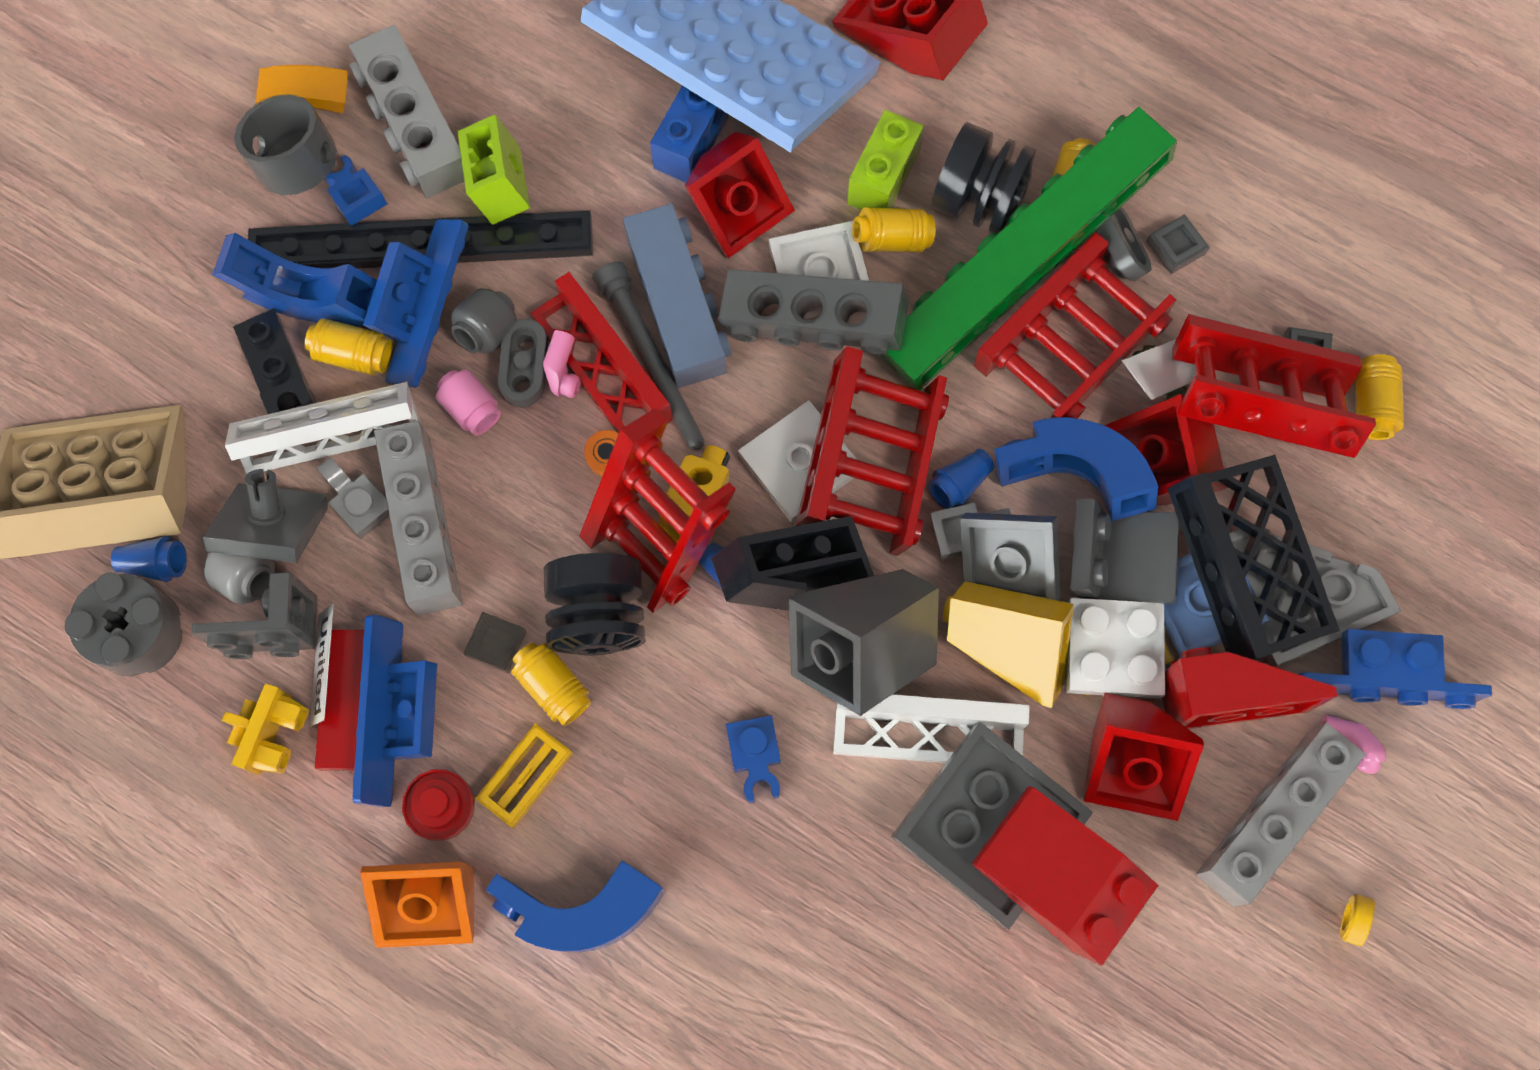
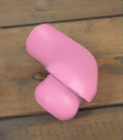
M559 330L553 333L543 367L551 392L558 397L565 395L568 398H574L580 390L581 382L577 375L568 374L566 364L575 338L571 334Z
M1329 715L1323 716L1320 726L1325 723L1330 724L1366 753V756L1356 767L1358 770L1369 774H1374L1380 770L1381 762L1386 761L1385 747L1364 724Z

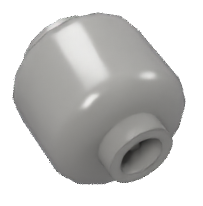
M209 552L204 566V577L208 585L222 596L238 604L252 603L263 598L264 590L269 589L270 573H275L274 560Z

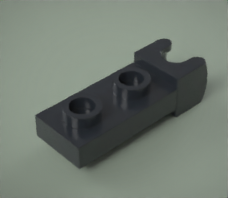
M274 308L233 326L268 414L317 403L281 319Z

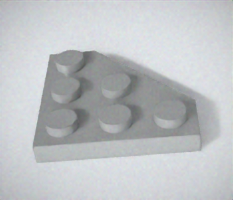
M1265 528L1264 531L1270 534V530ZM1241 529L1229 533L1234 548L1244 553L1250 535ZM1271 534L1272 536L1282 541L1283 538ZM1260 541L1253 559L1271 569L1277 551ZM1308 544L1340 631L1265 656L1270 666H1280L1342 639L1341 633L1347 629L1362 630L1401 612L1379 570L1361 563L1358 565L1351 564L1332 557L1333 553ZM1287 558L1281 576L1298 585L1302 576L1300 568L1296 562ZM1249 569L1246 576L1256 596L1260 598L1266 579ZM1276 586L1269 604L1287 614L1293 595ZM1303 602L1297 620L1311 629L1321 627L1315 609ZM1267 615L1269 622L1262 626L1270 644L1277 641L1283 624ZM1292 631L1291 636L1298 635V633Z

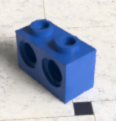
M682 85L650 142L654 169L687 182L702 154L710 150L728 119V113Z

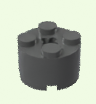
M116 573L101 575L97 581L82 591L74 602L64 626L73 646L81 656L121 676H133L146 672L152 673L161 669L176 654L180 647L183 630L180 629L179 615L181 616L179 608L169 596L141 578Z

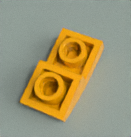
M279 65L260 68L255 105L273 96L291 94L304 98L314 108L343 114L346 103L348 70L314 65Z

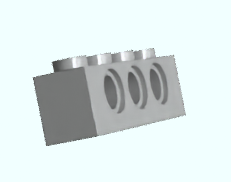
M396 25L389 26L349 44L356 60L350 63L349 66L360 88L366 85L369 86L372 94L366 96V99L377 121L385 117L389 127L383 129V132L392 151L395 154L402 150L406 161L401 162L400 166L410 186L413 187L419 184L427 199L464 182L460 147ZM407 111H412V112H410L409 114L402 115L403 113H405V112H407ZM423 144H430L425 148L418 149Z
M419 420L374 430L406 604L418 616L462 606L463 602L431 439Z
M1328 723L1309 731L1195 875L1233 907L1251 904L1366 756V753Z

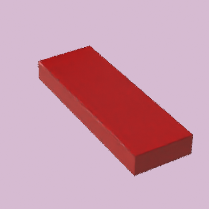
M331 630L325 720L318 723L315 769L319 771H354L364 630Z

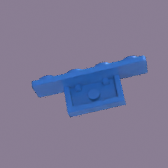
M461 219L437 220L434 224L425 255L400 242H389L363 326L397 341L385 379L386 383L395 385L407 382L409 387L417 388L426 371L427 357L433 338L439 329V319L446 297L452 288V278L459 255L465 246V236L469 225Z
M376 614L368 615L365 618L352 800L355 804L382 808L392 805L395 760L432 757L437 663L426 660L401 663L403 624Z
M1347 629L1341 633L1343 675L1309 672L1298 674L1336 687L1337 694H1350L1351 701L1360 703L1378 702L1381 700L1380 697L1398 698V704L1404 706L1427 705L1428 700L1445 701L1446 708L1472 709L1476 707V702L1492 696L1491 685L1445 682L1443 635Z

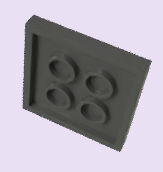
M977 722L891 835V838L1000 926L1009 930L1024 909L971 864L1028 786L1037 789L1084 825L1093 812L983 723Z

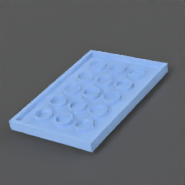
M593 0L582 8L580 22L789 152L795 149L874 78L881 61L869 55L863 48L851 44L833 33L828 27L816 23L798 12L795 7L785 4L780 0Z

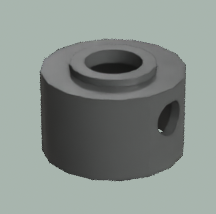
M291 94L273 96L256 104L242 117L237 125L234 136L238 152L260 183L268 191L280 195L299 194L314 188L333 169L338 153L334 139L314 107L304 98ZM256 136L260 142L257 154L253 150V139Z

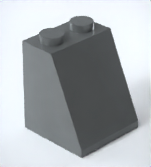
M901 569L793 595L789 598L791 676L859 716L863 715L936 665L939 587Z

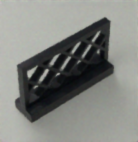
M1276 455L1208 474L1205 472L1194 475L1167 488L1225 652L1256 660L1340 631ZM1264 470L1270 486L1266 497L1248 487L1254 471ZM1240 475H1241L1239 481H1238L1237 479L1233 478V477H1236V476H1240ZM1220 482L1235 491L1228 509L1218 503L1211 485L1212 483ZM1243 497L1261 507L1255 525L1237 515ZM1271 514L1283 522L1286 531L1282 541L1264 531ZM1232 525L1250 535L1244 553L1233 546L1229 534ZM1260 541L1277 551L1271 569L1253 559ZM1287 558L1296 562L1300 568L1302 576L1298 585L1281 576ZM1249 569L1266 579L1260 598L1250 593L1245 579ZM1276 586L1293 595L1287 614L1269 604ZM1303 602L1315 609L1321 627L1311 629L1297 620ZM1265 614L1283 624L1277 641L1270 644L1262 626ZM1292 631L1297 632L1298 635L1291 636Z

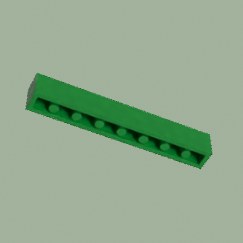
M1139 106L1127 117L1121 115L1116 118L1108 127L1105 133L1106 136L1097 145L1089 144L1083 148L1073 162L1074 166L1063 176L1057 173L1049 179L1041 191V196L1031 205L1027 202L1022 204L1010 217V224L999 234L996 232L989 234L978 246V253L967 263L963 261L957 263L946 275V282L934 293L932 291L924 293L915 302L912 308L913 312L906 317L901 351L887 350L886 354L880 355L881 358L911 388L920 391L1173 160L1177 140Z

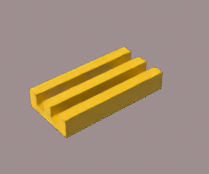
M535 723L475 799L507 825L515 829L574 753ZM537 740H542L544 744L501 799L497 803L494 802L491 798ZM555 750L557 755L512 812L508 813L506 809L550 753Z

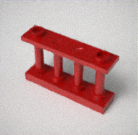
M1097 232L978 349L973 365L985 377L996 367H999L1001 370L1007 368L1055 410L1050 418L1078 419L1086 409L1082 403L1123 363L1122 360L1126 359L1149 335L1155 339L1158 338L1173 320L1168 314L1177 300L1175 297L1169 294L1154 309L1105 268L1106 262L1103 260L1109 242ZM1084 279L1088 283L1094 281L1142 322L1127 338L1076 296L1078 291L1075 288ZM1055 308L1060 312L1063 310L1067 311L1113 350L1098 367L1094 366L1047 325L1049 320L1046 317ZM1026 337L1031 341L1034 339L1038 340L1084 380L1069 397H1066L1018 355L1019 349L1017 346Z
M1188 314L1172 347L1173 360L1194 364L1196 366V375L1178 408L1179 416L1351 458L1357 456L1376 426L1375 418L1348 412L1345 395L1362 369L1360 356ZM1215 370L1238 375L1240 385L1217 380ZM1259 381L1282 386L1284 396L1260 390ZM1302 391L1324 396L1327 406L1304 401Z
M846 346L833 361L795 526L830 520L831 517L843 518L852 516L855 524L892 534L889 554L898 556L911 548L912 545L915 546L921 536L923 520L918 519L938 421L944 417L949 403V395L944 394L947 377L939 375L924 388V391H919L865 374V368L860 367L863 351ZM862 391L920 409L915 433L856 415V410L851 408L854 394ZM852 432L911 450L906 474L847 457V452L841 450L844 435L848 436ZM843 474L902 492L897 517L837 499V494L832 493L835 477L839 478Z
M656 408L620 429L579 535L591 549L607 539L608 542L615 541L628 556L640 560L641 569L657 585L647 605V608L652 613L666 603L670 606L676 605L688 594L691 589L688 582L715 529L730 514L727 506L736 490L728 482L708 496L661 449L663 443L660 440L668 420ZM650 465L693 508L690 517L650 477ZM638 492L681 535L678 542L638 503L640 497L637 495ZM627 519L668 560L666 567L627 528L629 525L626 521Z

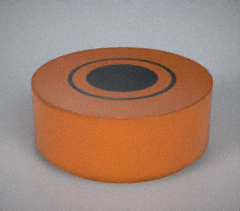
M612 430L596 432L585 444L584 456L587 465L592 472L599 476H603L618 437V432Z

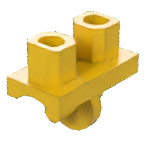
M265 683L258 701L254 702L245 699L239 715L224 712L221 721L233 726L227 743L238 747L231 765L260 775L261 771L283 774L291 758L292 750L273 743L280 726L299 732L305 724L309 709L291 699L292 696L282 689Z

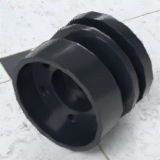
M966 122L959 131L944 163L932 197L931 208L958 219L968 204L972 203L976 205L973 226L980 228L989 211L994 212L989 232L999 234L1023 201L1032 178V163L1036 149L1025 145L1016 162H1011L1010 160L1015 148L1014 140L1008 139L996 156L990 153L993 143V132Z
M586 553L560 557L548 562L543 567L544 597L547 602L562 606L550 610L545 615L547 626L553 628L546 633L548 649L559 653L596 656L633 649L646 642L644 626L639 625L644 620L643 608L627 603L643 595L640 560L617 553Z

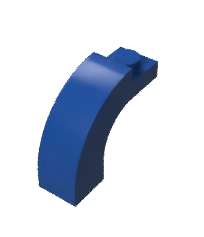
M237 233L226 235L212 274L220 280L244 291L242 298L271 310L274 308L277 313L317 323L321 318L353 326H363L377 279L350 264L322 269L291 262Z
M1077 418L1042 419L1033 422V438L1012 440L1004 446L994 449L996 474L1001 487L1049 473H1069L1087 480L1098 490L1111 522L1156 509L1158 484L1148 462L1128 439L1104 425Z
M621 861L606 886L595 898L574 908L558 909L549 907L499 874L495 875L485 890L496 898L492 907L514 922L517 921L520 915L525 917L514 934L516 937L537 947L568 953L597 950L625 938L649 917L666 892L663 887L624 861Z

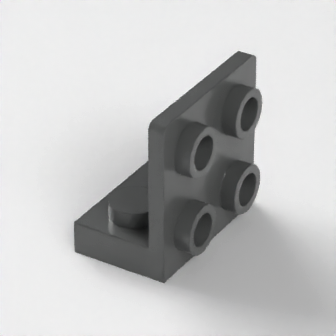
M1077 499L1070 589L1078 598L1175 604L1177 601L1180 523L1176 512L1140 513L1111 522L1109 514L1104 512L1095 499Z
M270 573L269 589L264 590L262 598L263 611L268 620L192 624L191 634L207 643L208 648L217 649L224 653L223 657L228 659L253 658V652L270 651V655L275 657L299 656V650L315 649L317 595L290 573Z

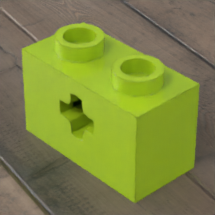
M886 109L883 111L849 178L848 205L860 210L864 207L892 208L920 152L924 125Z
M494 114L459 130L458 137L466 194L493 225L530 209L521 147L497 115Z

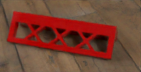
M567 272L556 279L555 284L559 294L530 312V315L534 321L543 327L549 342H551L554 331L558 330L574 336L575 340L566 365L573 374L579 377L583 388L616 432L619 433L620 429L625 427L622 422L625 407L643 409L646 413L656 408L668 420V423L673 421L670 403L572 274ZM566 306L573 316L571 330L554 329L546 321V318ZM579 325L582 327L585 333L578 332ZM576 341L593 343L597 347L595 364L576 361L573 357ZM603 357L606 359L610 366L602 365ZM584 371L593 372L592 380H590V378ZM600 374L618 376L622 380L620 397L605 395L599 392L597 386ZM628 390L631 392L635 399L627 398ZM609 404L618 405L617 413L614 412Z

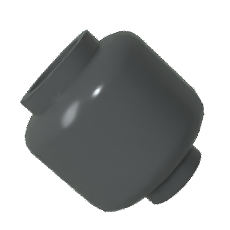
M479 288L472 292L452 312L451 331L458 344L470 353L489 354L496 351L501 346L502 339L517 320L512 300L500 291L494 292L490 289Z

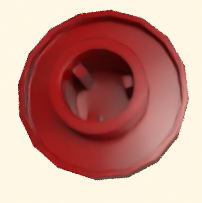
M432 769L419 774L408 785L402 801V813L406 824L415 834L430 841H446L458 836L468 827L475 809V798L469 784L458 774L446 769Z

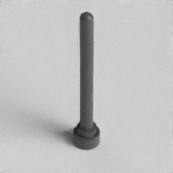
M615 261L600 267L592 276L599 293L606 296L608 300L614 301L658 389L670 403L672 416L687 446L691 450L701 449L704 445V438L628 293L631 289L629 285L631 278L624 264L620 261Z

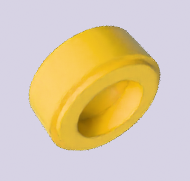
M1357 893L1350 896L1344 909L1340 926V937L1343 941L1360 947L1365 943L1374 917V899Z

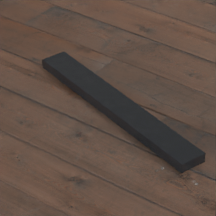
M590 210L516 214L493 225L485 216L361 222L355 223L352 226L349 223L248 228V240L291 262L322 269L335 268L350 264L355 268L381 267L389 242H400L425 255L435 222L437 220L461 219L469 225L465 236V246L459 255L457 263L593 256L592 215Z

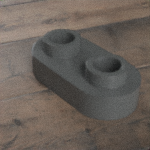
M1121 207L1095 233L1097 232L1109 242L1108 250L1111 254L1109 263L1113 271L1120 278L1126 277L1131 281H1136L1149 273L1152 266L1130 217L1124 208Z
M531 319L516 320L502 339L498 387L504 399L516 407L533 405L541 398L545 388L546 374L543 362L549 347L548 339L543 327ZM530 341L534 343L533 347L529 350L524 351L520 349L521 344ZM521 382L530 383L529 388L525 391L515 390L516 386Z

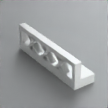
M404 382L229 423L225 447L231 461L240 459L246 474L256 469L267 471L376 445L375 434L372 431L373 428L379 430L392 427L389 423L406 419L409 422L420 421L408 383ZM362 430L361 434L354 435L350 437L345 435L347 433ZM319 440L316 445L308 447L300 445ZM275 451L273 455L265 456L257 459L253 458L254 455Z
M891 695L859 716L837 703L833 754L946 763L954 752H946L934 739V736L945 726L958 727L966 736L970 731L969 728H972L975 723L981 722L991 731H1012V747L1023 756L1024 729L1029 724V705ZM845 718L864 719L877 734L864 745L844 744ZM875 720L890 721V723L882 729ZM899 722L911 723L924 738L911 749L899 748L887 733ZM922 724L938 726L931 732H928ZM882 739L888 747L873 745ZM928 742L935 751L919 749Z

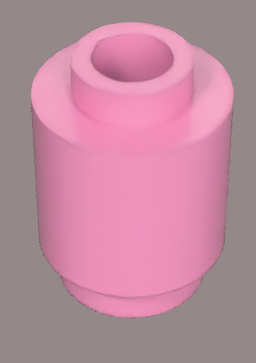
M452 370L438 382L437 388L439 390L436 393V400L464 431H471L473 435L479 436L491 429L501 417V411L497 408V400L469 370Z

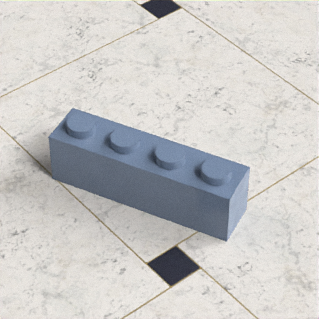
M673 203L624 217L623 223L627 241L677 388L726 374L725 358L732 356L731 348L725 331H716L713 319L718 318V311L711 292L704 294L699 282L705 280V274L699 255L691 256L688 250L687 243L692 242V236L686 218H677Z

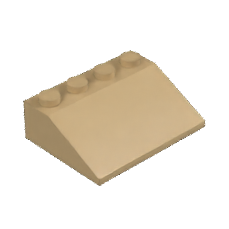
M181 404L3 429L0 438V559L181 534L187 506L184 410Z

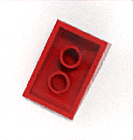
M848 0L831 21L835 29L907 72L943 81L988 25L981 0Z
M1201 647L1181 653L1182 658L1170 662L1171 666L1165 671V696L1162 697L1167 714L1188 729L1306 714L1338 697L1334 686L1230 652L1212 654L1210 647Z
M1032 786L1027 787L971 863L1073 953L1101 966L1159 886L1125 854Z

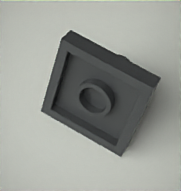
M264 469L253 470L245 476V484H237L204 534L206 552L297 563L328 509L326 494L277 488L275 472L267 470V481H265Z
M965 513L960 518L964 582L1060 601L1057 516Z

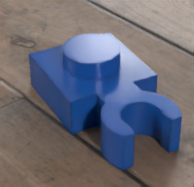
M343 155L340 158L344 168L337 173L330 172L325 180L330 187L327 189L329 195L352 226L388 203L365 169L362 168L357 171L352 160L347 155Z
M772 715L726 724L734 772L747 770L749 772V776L744 783V794L749 804L755 803L753 788L760 782H765L771 787L773 799L779 798L780 785L778 779L768 770V766L781 764Z

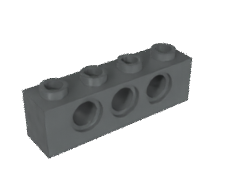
M728 269L718 320L732 338L743 342H755L758 337L773 339L776 343L785 346H798L801 341L816 343L819 347L828 350H841L843 346L860 347L864 352L881 355L886 354L887 350L901 351L909 299L901 283ZM779 304L774 314L761 316L767 306ZM813 308L823 309L816 319L804 320L809 310ZM856 312L867 313L864 320L860 323H847L852 314Z

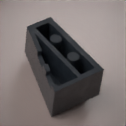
M852 516L737 537L711 558L726 602L789 611V598L795 594L874 576Z

